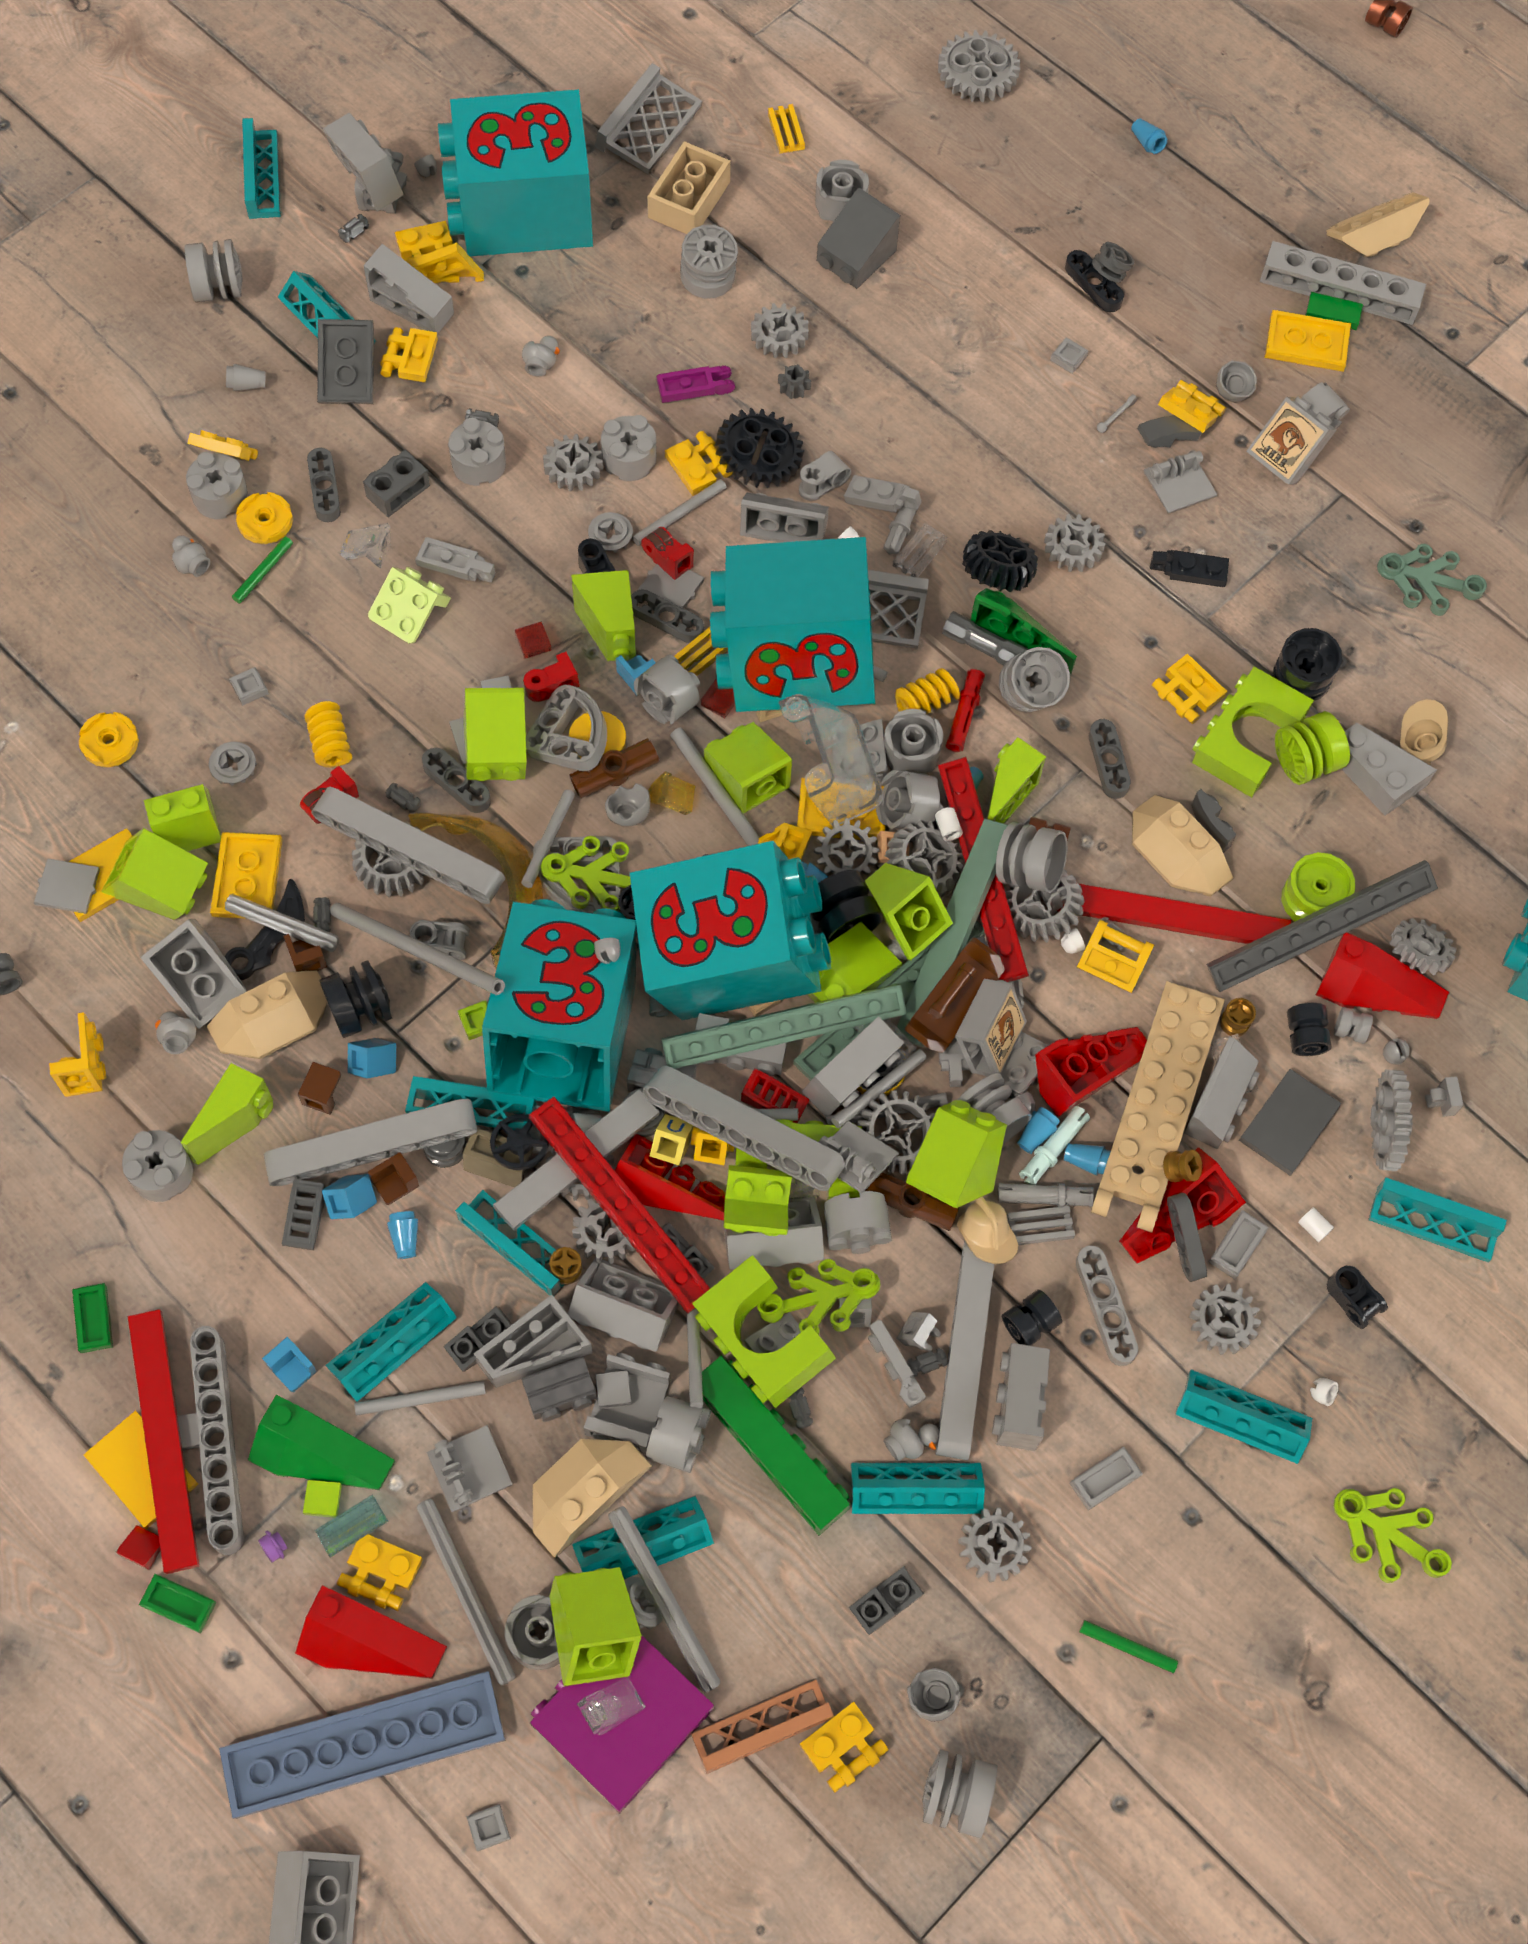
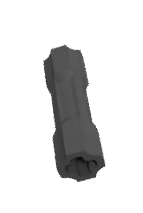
M955 611L950 614L943 627V635L960 644H967L987 654L1003 666L1013 656L1029 650L1012 640L1003 639L976 625L973 620Z

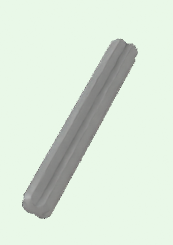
M230 894L225 902L226 911L284 934H289L314 946L320 945V948L334 952L338 946L339 937L337 935L234 894Z

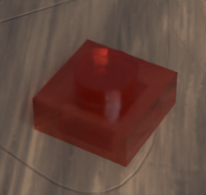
M542 621L515 629V636L524 659L551 651V644Z
M717 679L714 680L701 698V706L724 719L735 705L733 689H718Z

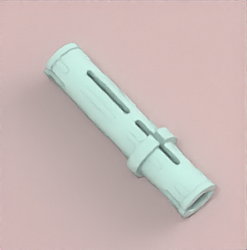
M1074 1106L1069 1115L1057 1128L1058 1130L1050 1136L1043 1146L1036 1148L1034 1151L1035 1156L1019 1173L1022 1179L1027 1176L1025 1179L1027 1184L1036 1185L1049 1167L1055 1166L1060 1153L1084 1124L1089 1121L1090 1116L1088 1113L1082 1116L1085 1112L1083 1108Z

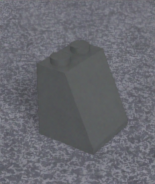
M858 188L818 242L816 261L823 268L829 269L839 276L843 282L849 283L856 289L859 288L897 251L901 215L861 188Z

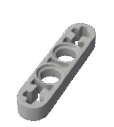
M1093 1245L1082 1248L1076 1258L1078 1274L1110 1361L1118 1366H1127L1137 1356L1138 1344L1104 1252L1099 1247ZM1087 1255H1090L1092 1259H1098L1095 1264L1097 1276L1091 1280L1088 1277H1091L1093 1274L1090 1264H1084ZM1097 1283L1107 1285L1110 1290L1109 1297L1101 1299L1095 1296L1093 1286ZM1110 1312L1117 1314L1120 1318V1326L1117 1328L1106 1326L1103 1320L1104 1315ZM1123 1331L1125 1332L1120 1337V1341L1123 1347L1130 1348L1126 1358H1124L1122 1353L1116 1354L1115 1352L1119 1346L1117 1337L1110 1339L1109 1336H1116Z

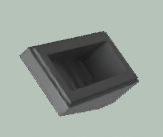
M294 1179L282 1246L314 1251L325 1204L321 1191L326 1188L324 1184ZM301 1194L314 1195L315 1199L301 1197ZM299 1205L313 1207V1212L298 1210ZM296 1218L311 1220V1224L295 1223ZM293 1230L307 1232L309 1236L308 1238L292 1236Z

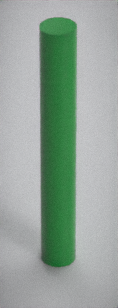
M284 536L232 595V599L235 602L241 604L293 545L290 538Z
M1086 1620L1081 1625L1079 1633L1173 1674L1177 1668L1178 1660Z

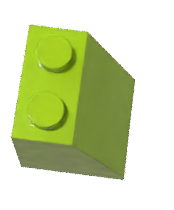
M629 570L571 575L574 610L606 660L616 661V658L620 655L626 661L636 657Z
M465 688L463 726L466 779L477 781H515L517 779H525L527 757L524 688Z
M754 722L746 726L740 725L736 727L730 735L722 739H715L704 748V760L743 814L790 788L792 759Z
M203 784L143 800L153 833L185 851H191L221 842V833L208 788Z
M143 828L126 841L101 892L175 920L183 914L187 915L192 909L195 902L192 896L195 889H200L206 880L207 873L204 871L208 862Z
M885 863L865 880L889 929L908 960L915 958L953 924L930 876Z
M954 1100L939 1107L908 1174L906 1183L954 1208L963 1206L993 1192L1007 1124L997 1120L990 1113L980 1112L970 1107L969 1103L962 1100Z
M620 1567L611 1569L599 1568L594 1571L581 1573L568 1572L554 1576L549 1598L563 1685L569 1686L630 1676L642 1635Z

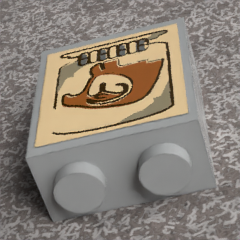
M1301 396L1296 398L1286 397L1246 451L1288 485L1297 484L1336 432V429L1330 425L1332 420L1321 412L1318 414L1314 413L1309 409L1311 404Z
M984 979L955 1035L971 1073L985 1076L995 1073L1001 1075L1027 1022L1012 983L1004 980Z

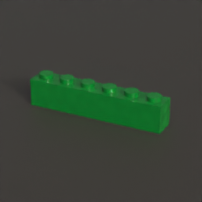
M720 1356L702 1371L703 1402L817 1535L820 1536L849 1510L850 1503L847 1500L850 1496L839 1483L833 1485L825 1476L828 1471L817 1458L812 1460L805 1453L806 1445L795 1433L790 1435L783 1427L785 1422L779 1413L773 1408L769 1411L751 1389L754 1385L747 1386L740 1378L741 1375L732 1365L733 1361L729 1360L726 1362Z

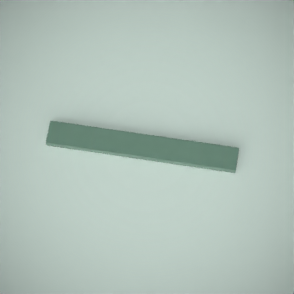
M984 819L946 909L953 924L932 942L905 1006L907 1014L901 1016L895 1030V1034L902 1041L924 1047L921 1042L905 1031V1027L967 944L996 874L997 851L1003 832L1008 826L1006 824Z
M977 920L967 944L974 937L985 936L984 928ZM932 942L915 958L908 960L877 988L901 984L906 1005ZM871 1023L823 1034L793 1060V1064L811 1081Z
M898 983L662 1038L661 1042L666 1065L676 1069L872 1023L878 1016L885 1020L906 1015L907 1012L901 984Z

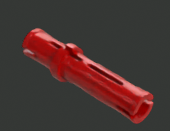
M968 670L963 690L960 691L957 711L945 745L948 750L953 752L963 751L975 707L980 703L981 697L979 694L985 679V674L980 670Z

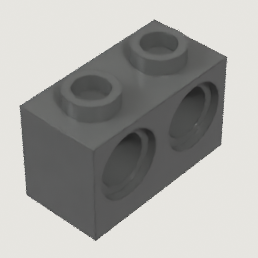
M406 450L399 455L391 457L387 464L379 470L371 472L363 481L366 497L387 517H390L430 486L427 469Z

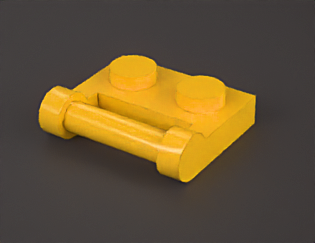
M1100 919L1077 968L1132 993L1155 945L1148 941L1143 943L1107 926L1108 923ZM1104 937L1140 955L1137 961H1133L1099 945L1100 939Z

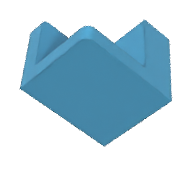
M620 655L616 658V670L636 694L634 689L635 679L656 662L653 658L646 662L641 655H637L627 662Z
M380 1038L348 1043V1073L363 1078H372L396 1072V1043Z
M369 1174L347 1175L321 1190L330 1219L355 1218L377 1203Z
M288 1337L262 1358L268 1368L290 1392H295L317 1372L311 1361Z

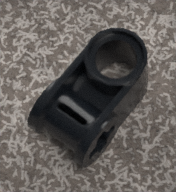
M588 538L581 541L578 546V564L582 574L616 571L598 540ZM587 555H594V556H596V557H594V558H587L586 556H587Z
M1343 1266L1331 1275L1327 1281L1329 1294L1345 1311L1350 1321L1360 1329L1367 1327L1368 1321L1376 1314L1384 1313L1388 1309L1382 1295L1371 1286L1356 1267ZM1339 1277L1346 1278L1350 1282L1351 1288L1346 1289L1341 1286ZM1368 1305L1369 1308L1364 1311L1363 1308Z

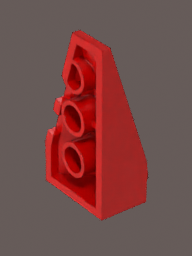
M1347 932L1342 935L1337 943L1316 992V996L1341 1007L1353 1009L1355 1006L1372 1008V1011L1382 1012L1383 1010L1397 1011L1402 1015L1434 1019L1440 1017L1449 991L1414 969H1410L1409 966L1403 962L1401 963L1376 945Z
M1138 1027L1108 1031L1104 1035L1092 1036L1090 1034L1083 1035L1079 1039L1068 1040V1038L1055 1041L1035 1054L1040 1094L1056 1116L1060 1117L1139 1064L1147 1042L1146 1037Z
M635 1134L619 1160L615 1171L642 1205L724 1221L725 1192L712 1182L700 1181L695 1189L690 1192L696 1177L693 1174L694 1169L687 1164L682 1167L679 1165L674 1167L668 1180L664 1177L674 1164L650 1157L653 1142ZM678 1176H685L687 1180L681 1179Z
M1199 1147L1195 1149L1202 1161V1172L1199 1179L1196 1181H1186L1183 1179L1180 1182H1170L1168 1180L1153 1231L1149 1232L1137 1228L1140 1213L1119 1240L1135 1263L1138 1264L1169 1249L1171 1244L1176 1241L1167 1206L1168 1197L1182 1192L1188 1196L1198 1230L1208 1225L1215 1227L1223 1223L1246 1203L1218 1162Z
M322 1585L305 1618L295 1654L328 1669L356 1670L358 1672H376L432 1679L447 1646Z

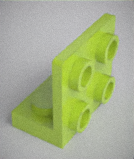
M729 1165L723 1227L737 1233L752 1231L761 1232L767 1236L787 1235L788 1203L792 1176L780 1170Z

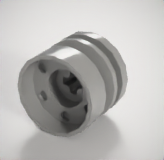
M701 225L693 228L684 238L681 252L680 276L685 289L695 296L704 299L717 298L732 288L736 274L738 249L733 235L726 229L716 225Z
M232 239L224 240V253H221L218 241L213 242V254L207 253L203 242L185 244L188 278L195 303L213 301L214 288L219 287L223 299H228L227 286H231L234 298L242 296V269L239 255L234 248Z
M1043 647L1032 648L1013 656L1004 664L999 675V689L1003 699L1012 708L1029 713L1055 705L1065 696L1070 683V672L1065 660L1059 653L1050 648ZM1031 676V682L1034 683L1032 687H1029L1030 682L1026 681V678Z
M1015 821L1009 823L1003 832L997 851L996 875L998 881L1009 885L1012 883L1018 887L1027 883L1030 889L1047 893L1053 892L1060 883L1066 864L1068 851L1066 834L1063 831L1045 827L1037 831L1033 825H1024Z
M995 1073L969 1087L957 1100L965 1101L970 1104V1107L980 1112L990 1113L997 1120L1007 1124L1003 1144H1005L1031 1120L1032 1114L1019 1098L1005 1103L1011 1095L1012 1089L1008 1085L1003 1086L1005 1080L999 1073Z
M940 1749L936 1760L929 1769L922 1798L923 1822L932 1825L936 1810H941L939 1827L946 1828L951 1815L955 1814L958 1815L959 1833L982 1838L994 1794L998 1765L974 1759L967 1774L962 1772V1755L956 1754L952 1768L949 1769L946 1768L949 1752Z

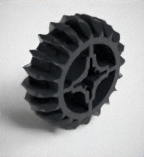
M988 530L987 533L980 531L978 534H973L963 551L962 565L965 566V572L971 574L972 579L979 580L980 585L986 584L989 588H997L1000 592L1003 589H1006L1008 592H1012L1014 589L1021 591L1022 588L1028 587L1037 572L1038 557L1035 555V550L1029 548L1028 543L1021 542V538H1014L1011 534L1006 535L1001 531L994 533L992 530Z

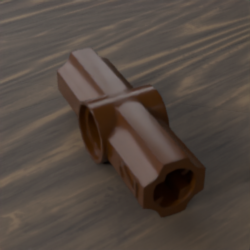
M647 738L621 751H607L603 754L595 768L589 771L578 770L569 774V777L577 795L583 798L609 785L620 786L624 784L628 776L658 763L659 757L651 740ZM612 766H619V767H620V768H619L618 770H616V771H610V770H608V769H609L610 767H612Z
M881 1173L865 1190L883 1194L887 1206L897 1209L904 1217H916L948 1231L951 1230L960 1208H954L885 1173ZM913 1195L918 1198L920 1203L909 1205L905 1202L904 1197Z

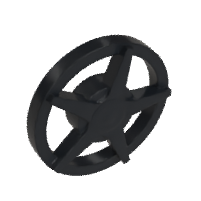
M516 1114L503 1119L496 1125L491 1134L490 1148L496 1161L505 1168L511 1170L529 1169L541 1162L548 1152L549 1142L545 1137L544 1141L531 1137L529 1132L533 1122L528 1118L529 1115ZM527 1121L522 1129L513 1130L508 1126V1124L513 1122ZM503 1129L508 1134L507 1142L496 1148L497 1136ZM532 1147H542L540 1153L535 1158L524 1162V1155ZM510 1150L511 1153L518 1155L520 1163L508 1162L499 1154Z

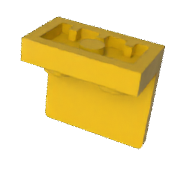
M84 1012L78 1013L81 1058L64 1057L59 1062L49 1063L50 1075L65 1097L103 1091L102 1080L106 1079L105 1064L103 1061H100L99 1055L100 1051H104L103 1038L101 1033H97L94 1021L90 1022Z

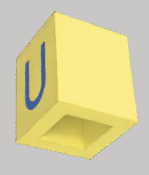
M665 1114L656 1129L650 1157L680 1165L688 1150L694 1126L680 1118Z

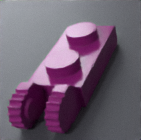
M726 365L706 366L656 375L662 403L715 395V393L724 395L735 390L734 381L727 380L732 372L730 367Z

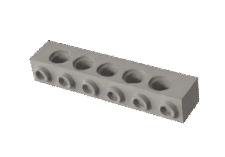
M1272 241L1260 278L1261 283L1310 296L1311 292L1362 303V311L1410 325H1413L1420 309L1426 284L1275 241Z

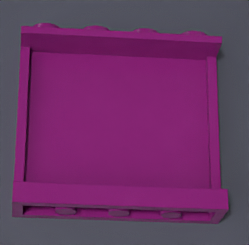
M641 1636L630 1676L564 1686L561 1679L555 1687L558 1691L557 1694L549 1702L543 1699L531 1712L534 1718L530 1724L620 1814L714 1710V1704L651 1643Z

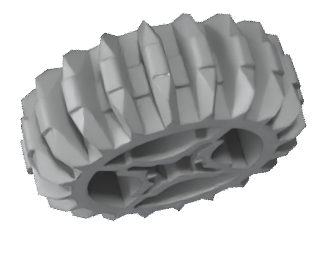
M356 840V850H352V858L354 860L352 866L354 871L357 872V879L360 882L364 881L363 884L367 890L373 887L374 893L377 895L385 890L386 896L389 898L393 891H397L398 895L402 897L403 889L407 888L413 892L414 883L423 885L424 880L422 876L427 875ZM375 851L378 854V859L376 860V865L372 868L369 865V860Z
M920 821L916 827L910 823L903 829H899L888 842L887 846L889 849L884 855L890 859L887 862L888 864L930 876L940 897L955 887V883L961 876L959 872L964 866L959 862L963 853L956 852L955 850L959 843L944 841L939 827L934 829L932 821L926 827ZM909 842H912V854L906 856L907 845ZM942 865L941 876L939 879H936L937 866Z
M1065 869L1060 883L1051 893L1030 889L1027 883L1021 887L1011 883L1009 885L1010 891H1005L1016 932L1019 931L1024 939L1030 935L1031 940L1036 942L1042 936L1043 940L1048 943L1049 936L1054 935L1059 940L1060 932L1064 931L1070 934L1071 929L1069 925L1078 926L1079 920L1077 916H1083L1082 905H1084L1085 900L1083 895H1081L1082 888L1076 882V878L1073 875L1068 876ZM1040 897H1042L1043 901L1046 902L1048 910H1045L1044 905H1042ZM1060 908H1062V910L1055 915V913L1057 912V910H1059Z
M896 1090L891 1091L890 1101L884 1093L880 1094L879 1102L881 1105L871 1100L869 1107L872 1111L863 1109L861 1115L868 1121L860 1120L857 1122V1126H862V1129L866 1130L865 1132L875 1137V1120L877 1116L884 1112L887 1130L875 1138L885 1144H893L904 1155L897 1156L888 1165L887 1171L889 1174L894 1172L896 1165L899 1167L900 1174L906 1173V1164L909 1165L910 1169L912 1168L920 1147L913 1153L910 1147L912 1145L910 1134L915 1132L916 1129L922 1128V1145L930 1127V1122H932L936 1114L926 1115L925 1112L930 1108L929 1103H925L922 1108L917 1105L921 1099L919 1095H916L912 1102L908 1101V1091L903 1092L901 1099H898ZM893 1109L906 1110L917 1119L903 1120ZM893 1124L897 1127L898 1130L908 1128V1130L902 1135L904 1140L901 1139L899 1135L889 1136L890 1133H892V1131L895 1129L893 1127Z

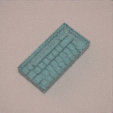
M372 1494L320 1526L315 1532L328 1556L331 1558L384 1525L388 1520Z

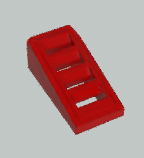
M755 1068L741 1093V1101L757 1109H779L775 1105L781 1095L786 1098L780 1108H788L792 1100L797 1102L795 1108H798V1121H792L797 1124L810 1099ZM759 1084L763 1087L759 1094L756 1095L753 1092ZM770 1089L774 1093L768 1102L765 1100V1097Z

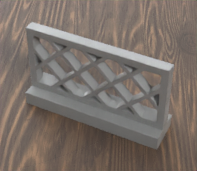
M653 63L600 127L595 143V148L603 153L608 149L646 174L650 173L702 106L700 99L660 75L661 68ZM661 85L669 90L670 95L658 96L656 90ZM686 101L693 106L690 109L679 110L677 102ZM660 103H673L675 111L662 112ZM655 104L657 112L644 113L643 106ZM677 118L678 125L666 127L664 119ZM659 119L661 128H648L646 120ZM642 121L643 129L631 130L629 124L630 122ZM663 135L665 142L653 144L651 136ZM646 136L648 145L635 146L633 137ZM628 138L630 147H620L615 141ZM650 152L651 160L646 163L638 158L637 153Z
M868 570L869 592L873 593L870 595V606L876 612V615L871 617V622L873 623L880 618L888 628L882 634L872 632V641L918 649L929 579ZM879 595H886L892 601V604L881 611L873 599ZM908 599L920 601L919 609L910 615L900 605ZM897 608L904 619L892 626L884 615ZM915 617H917L916 624H915L914 621L912 620V619H914ZM908 623L915 631L914 639L901 638L896 630Z

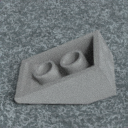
M196 919L185 921L140 957L198 1029L212 1020L229 1000L247 992V989L216 943Z

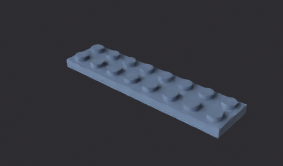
M487 1671L221 1747L219 1750L232 1818L238 1819L506 1740L490 1672Z

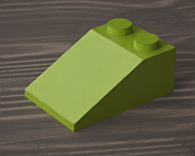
M1019 737L1011 745L1008 743L1004 745L997 756L1000 761L994 769L996 777L987 819L1005 824L1039 784L1046 760L1045 755Z
M860 922L828 944L831 956V969L819 971L821 992L807 995L817 1003L876 989L902 966V962Z
M230 1063L181 1141L182 1146L194 1164H201L256 1128L262 1118L266 1119L273 1109V1098L264 1079Z

